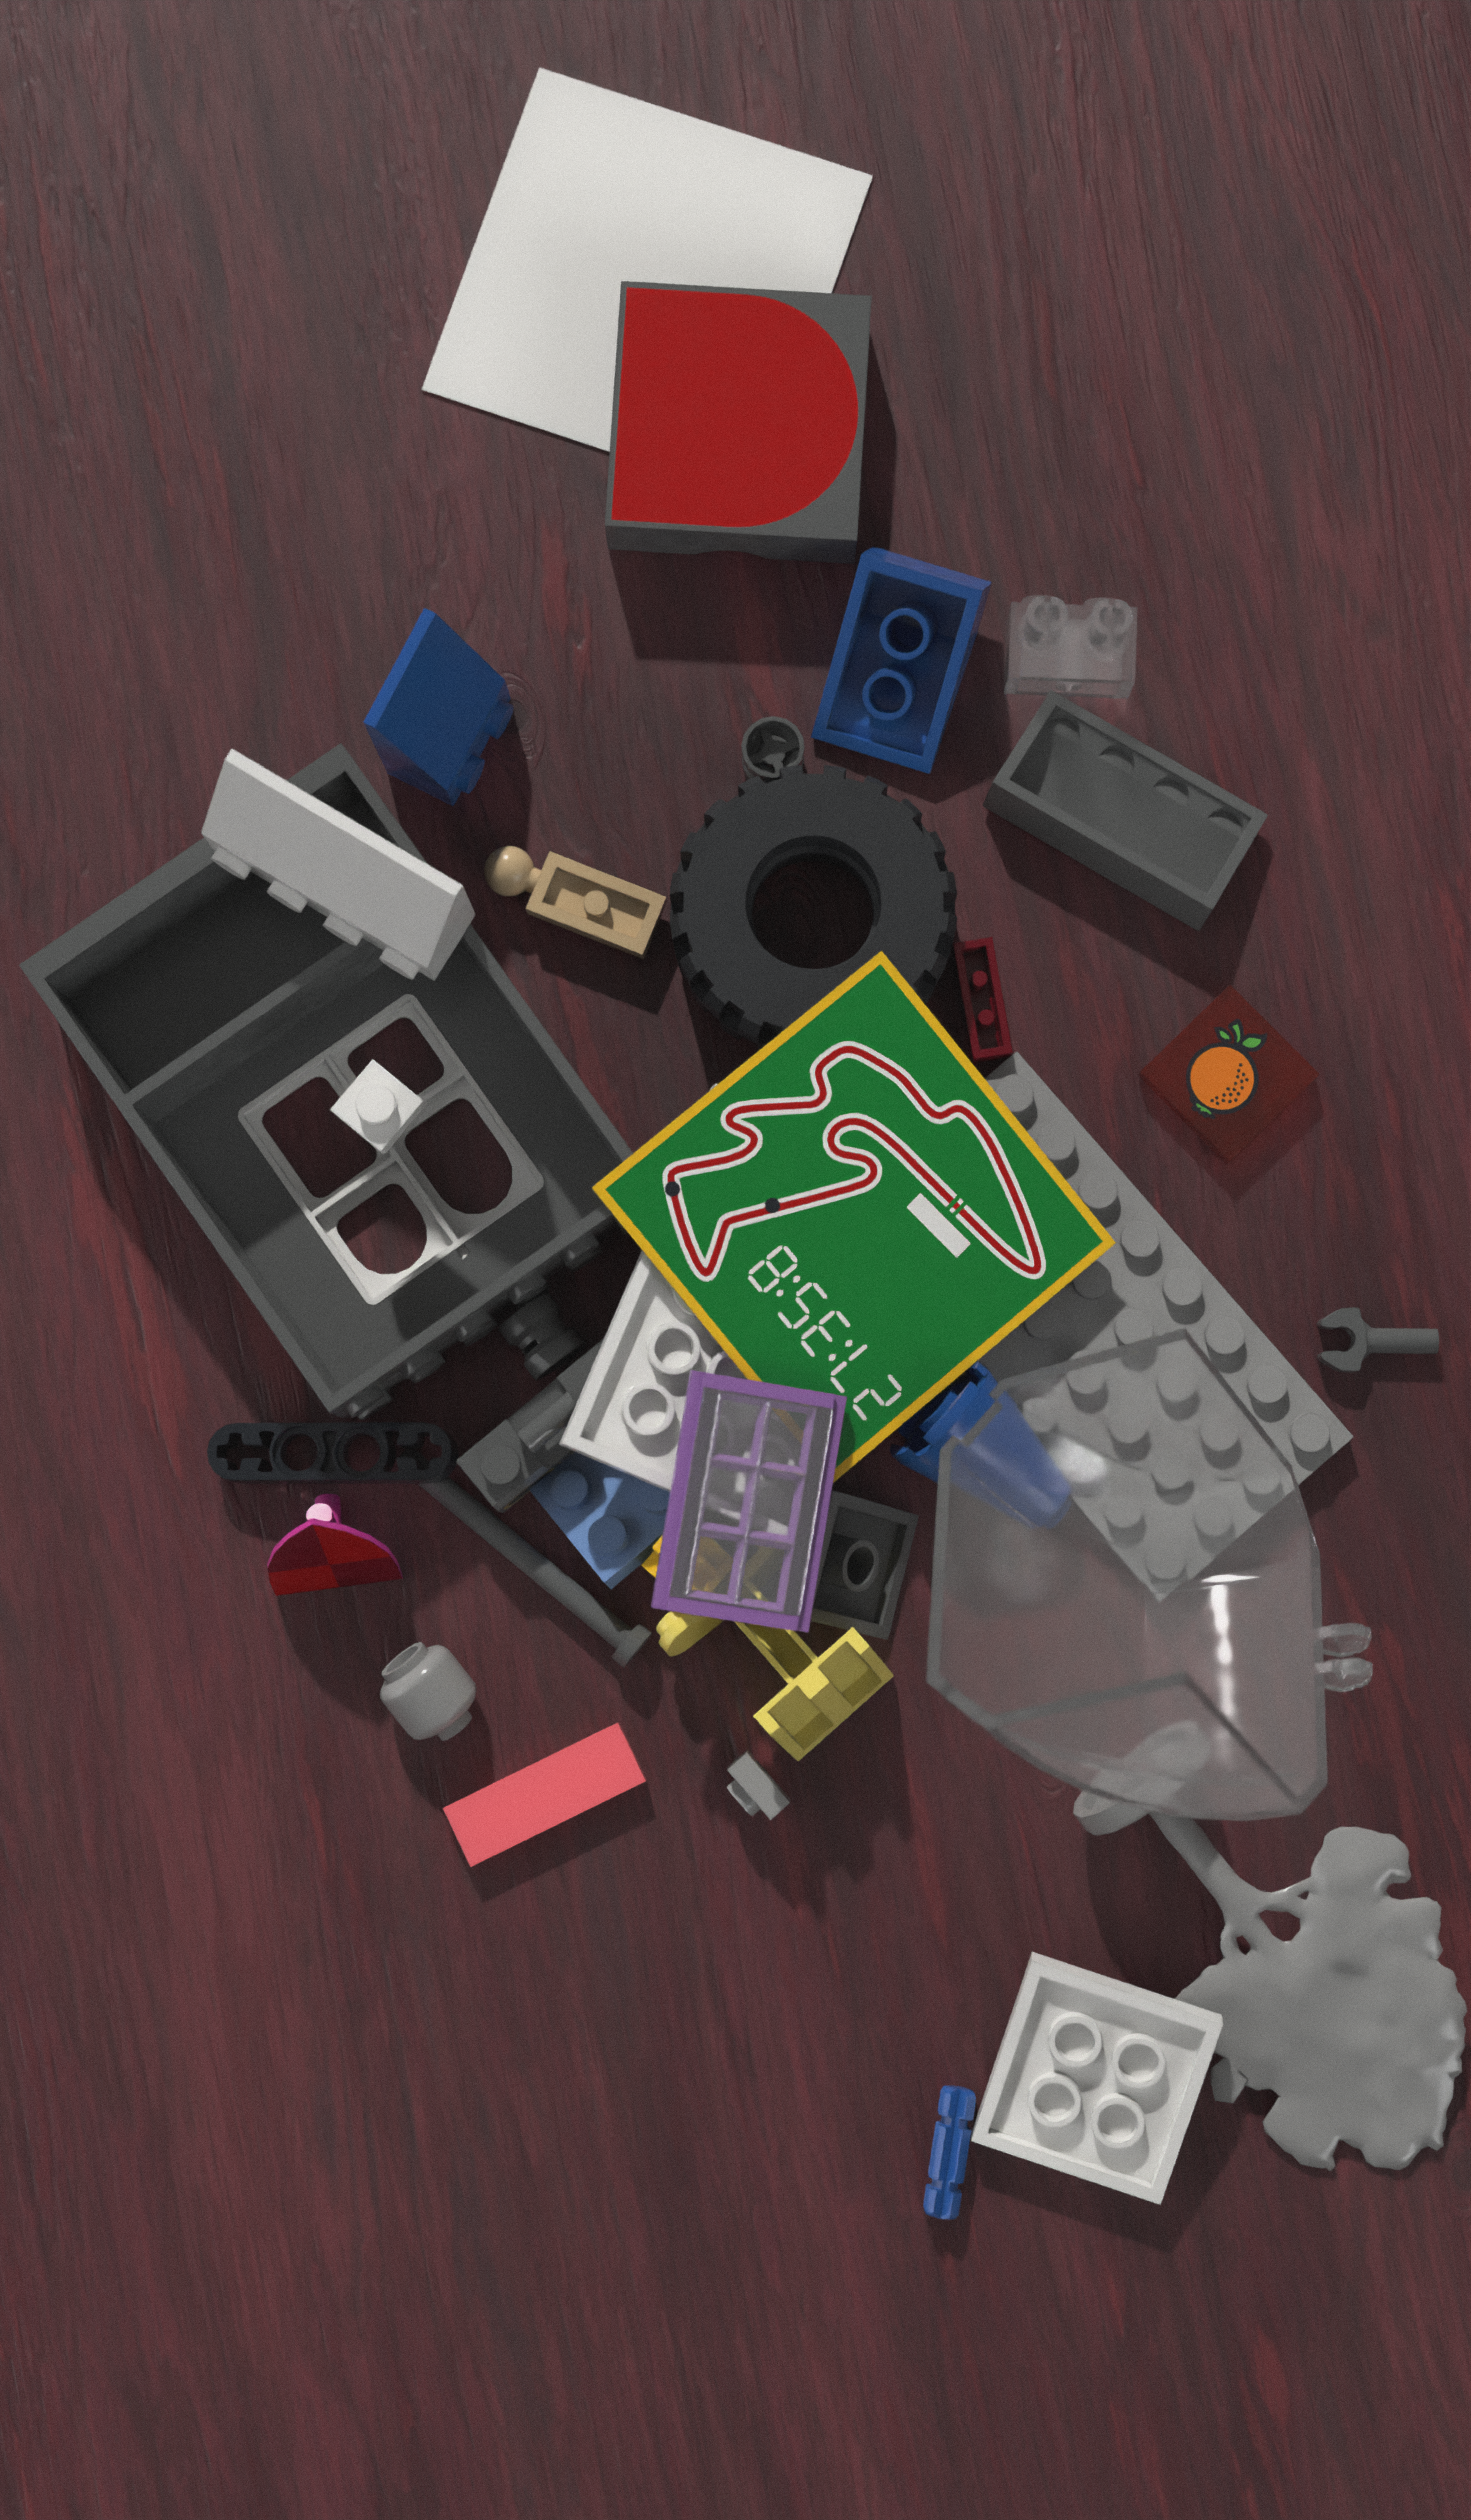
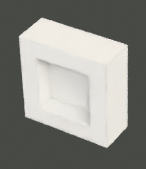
M372 1059L330 1110L384 1155L426 1104L420 1097Z

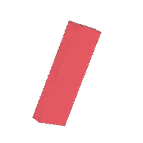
M617 1722L445 1806L443 1810L470 1867L646 1782L647 1779L620 1723Z

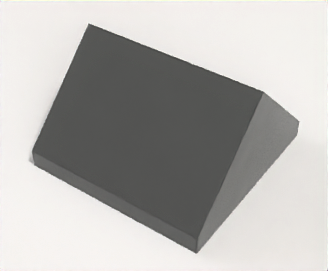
M832 1490L810 1621L845 1630H850L853 1627L858 1633L888 1640L919 1515Z

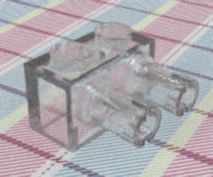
M1032 595L1023 598L1022 602H1011L1006 621L1004 694L1047 696L1050 690L1061 696L1128 699L1135 683L1138 607H1129L1122 600L1105 597L1086 600L1084 605L1064 604L1061 599L1048 595Z

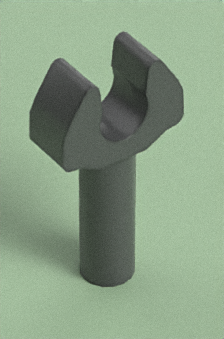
M1356 1307L1341 1308L1316 1323L1318 1328L1329 1330L1339 1328L1345 1330L1350 1335L1351 1345L1347 1351H1325L1317 1355L1318 1361L1337 1372L1354 1373L1359 1371L1362 1360L1371 1353L1437 1354L1439 1350L1438 1329L1371 1328L1363 1321L1360 1309Z

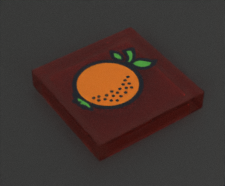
M1231 985L1210 1003L1138 1074L1226 1165L1320 1075Z

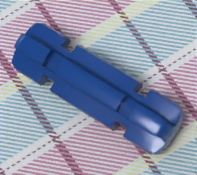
M943 2086L940 2091L937 2111L942 2118L941 2121H936L928 2170L932 2183L926 2184L923 2202L925 2214L946 2220L956 2219L959 2215L962 2193L958 2189V2184L964 2183L972 2131L967 2126L968 2120H973L976 2104L974 2091L962 2086Z

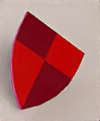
M335 1494L317 1496L315 1504L307 1511V1521L286 1534L273 1548L267 1562L269 1582L276 1596L402 1579V1572L398 1561L386 1545L369 1534L342 1525L340 1497Z

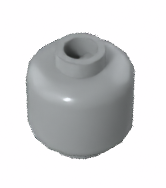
M422 1642L415 1643L398 1654L382 1671L381 1675L385 1682L380 1691V1699L412 1738L422 1740L438 1735L442 1741H445L459 1733L471 1721L472 1715L468 1709L476 1697L477 1686L446 1647L442 1645L426 1647Z

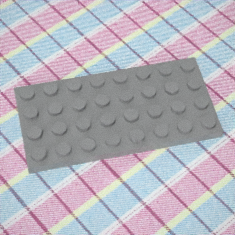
M1015 1052L989 1074L985 1080L1116 1243L983 1355L979 1361L991 1372L1068 1482L1069 1489L1065 1498L1156 1604H1162L1353 1438V1435L1022 1056ZM963 1372L960 1376H961V1377H962V1376L965 1377V1376H966V1373Z

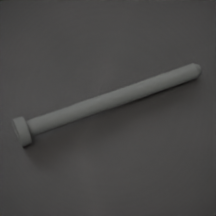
M406 1449L399 1457L416 1459L423 1463L424 1470L429 1469L430 1461L417 1450ZM450 1477L445 1478L441 1482L418 1484L617 1649L611 1658L623 1668L635 1657L652 1635V1632L641 1623L634 1629L629 1627Z

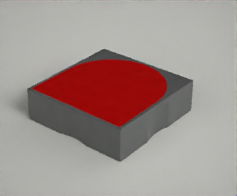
M621 281L605 513V532L608 549L694 555L711 551H738L758 555L766 559L854 564L858 534L872 296Z

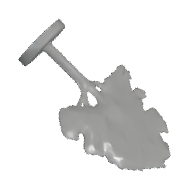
M1191 1715L1171 1720L1150 1731L1118 1754L1085 1786L1074 1803L1073 1815L1086 1831L1100 1836L1116 1832L1149 1814L1155 1820L1167 1840L1180 1853L1211 1893L1223 1912L1225 1927L1220 1936V1949L1224 1959L1217 1965L1208 1966L1201 1973L1202 1975L1174 1998L1222 2015L1223 2026L1214 2053L1224 2058L1211 2068L1210 2077L1215 2101L1234 2103L1245 2086L1257 2091L1272 2089L1280 2097H1278L1274 2106L1263 2120L1265 2133L1285 2152L1292 2154L1301 2165L1321 2169L1327 2168L1331 2171L1336 2167L1333 2154L1339 2140L1360 2149L1366 2162L1370 2165L1395 2170H1402L1409 2166L1418 2152L1429 2146L1436 2151L1444 2146L1442 2133L1446 2128V2111L1453 2098L1454 2078L1462 2073V2060L1460 2056L1465 2048L1464 2037L1466 2028L1464 2027L1463 2017L1467 2013L1465 2000L1457 1991V1978L1454 1972L1441 1965L1438 1961L1443 1951L1438 1939L1441 1927V1906L1437 1901H1433L1428 1897L1399 1900L1391 1898L1386 1892L1389 1884L1406 1883L1411 1878L1408 1865L1409 1850L1406 1845L1393 1834L1378 1833L1359 1827L1342 1826L1329 1831L1324 1836L1323 1847L1314 1858L1311 1866V1877L1272 1893L1260 1891L1245 1882L1234 1872L1215 1849L1204 1831L1173 1795L1195 1774L1210 1753L1212 1745L1210 1732L1199 1718ZM1307 1891L1309 1892V1895L1305 1900L1298 1896ZM1264 1910L1287 1911L1300 1919V1931L1291 1941H1281L1273 1936L1259 1914ZM1243 1936L1250 1944L1251 1950L1246 1956L1239 1950L1237 1937Z

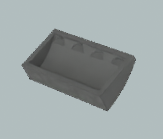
M1052 690L1048 693L995 777L982 805L1197 931H1200L1268 816L1263 811Z

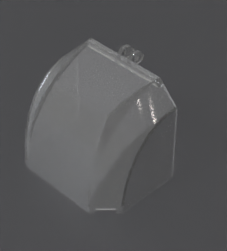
M1186 1328L1002 1379L989 1393V1396L995 1401L994 1404L964 1438L959 1440L952 1436L940 1449L926 1682L987 1737L1038 1771L1098 1799L1165 1816L1245 1821L1302 1814L1328 1784L1324 1689L1347 1692L1355 1688H1362L1371 1681L1373 1666L1372 1662L1360 1658L1323 1660V1654L1340 1658L1351 1656L1354 1653L1360 1654L1370 1645L1371 1628L1358 1623L1334 1624L1322 1627L1320 1552L1292 1465Z

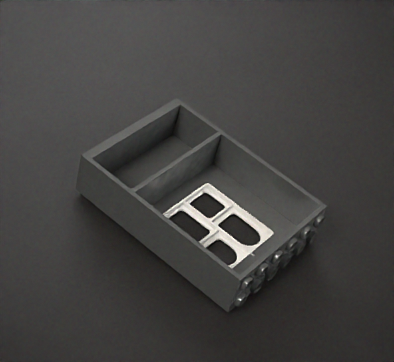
M342 743L286 780L426 863ZM202 838L19 964V966L328 1412L344 1419L358 1416L360 1421H363L380 1411L393 1400L388 1391L401 1381L411 1379L413 1384H416L438 1370L445 1363L440 1354L458 1341H463L466 1347L488 1335L498 1326L493 1317L512 1303L518 1309H521L535 1298L548 1292L551 1287L546 1280L566 1265L571 1273H574L597 1258L603 1252L599 1242L613 1232L620 1229L624 1236L629 1235L592 1187L630 1157L633 1152L471 924L466 929L435 981L419 971L414 979L411 980L380 961L379 957L383 950L362 938L358 945L354 946L331 933L323 926L327 917L310 906L305 905L302 912L298 913L277 901L267 893L271 885L268 881L251 871L246 879L243 880L216 864L211 859L215 850L205 838ZM400 1018L412 1020L444 1065L443 1076L417 1095L425 1102L426 1106L384 1155L376 1149L377 1157L371 1166L328 1196L323 1198L314 1197L262 1123L264 1113L316 1077L326 1079L338 1096L341 1097L357 1078L348 1065L349 1054ZM458 1099L468 1100L473 1105L506 1152L512 1165L513 1182L507 1197L496 1208L482 1214H465L452 1209L437 1193L405 1146V1138L410 1131ZM390 1184H397L404 1188L420 1211L427 1226V1243L421 1257L410 1268L397 1274H379L366 1269L355 1258L339 1235L337 1224L343 1216Z

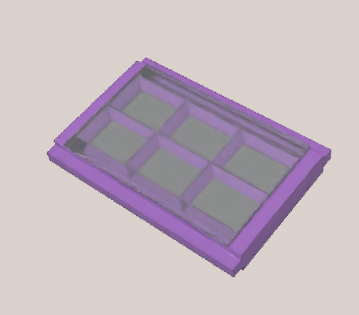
M690 1370L651 1603L652 1608L809 1632L847 1396Z

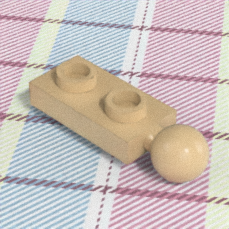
M504 846L493 851L484 867L485 879L490 888L496 893L503 896H516L524 891L532 893L526 907L527 914L643 960L667 904V898L663 895L551 851L548 853L542 870L534 868L530 856L524 850L515 846Z

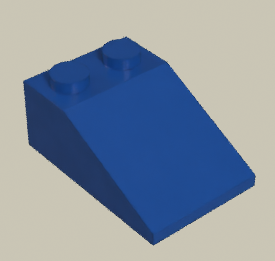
M874 546L862 553L811 738L930 774L976 639L992 582Z
M424 608L363 723L387 774L454 806L461 791L469 794L474 789L485 764V760L479 757L490 736L495 739L501 737L510 721L514 706L508 703L511 698L506 680L436 613Z

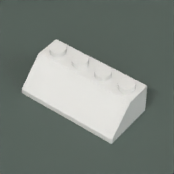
M231 749L225 758L201 832L209 845L215 850L211 859L231 874L243 880L246 879L251 871L268 881L271 885L267 893L298 913H301L305 905H308L325 915L327 919L323 926L347 943L357 946L363 938L382 949L383 953L379 960L399 974L413 980L419 971L435 981L476 915L463 885L237 751Z

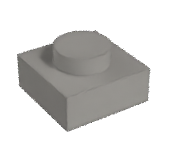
M748 1749L728 1766L727 1771L735 1780L727 1786V1789L751 1816L761 1809L771 1820L790 1803L788 1795Z

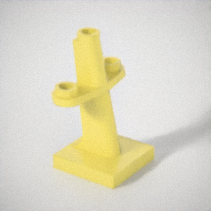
M710 1538V1539L713 1540L718 1546H720V1545L714 1540V1538ZM754 1545L758 1550L745 1564L740 1597L769 1602L759 1589L781 1569L784 1550ZM731 1570L711 1593L727 1595ZM670 1611L661 1619L656 1627V1631L661 1636L659 1645L669 1656L679 1655L692 1647L724 1620ZM734 1621L788 1683L783 1690L753 1716L767 1733L797 1761H800L894 1677L888 1667L853 1627L820 1657H817L793 1630Z

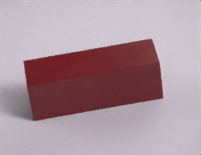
M988 937L953 943L951 954L970 1061L973 1065L1007 1060L1011 1057L1013 1051L993 938Z

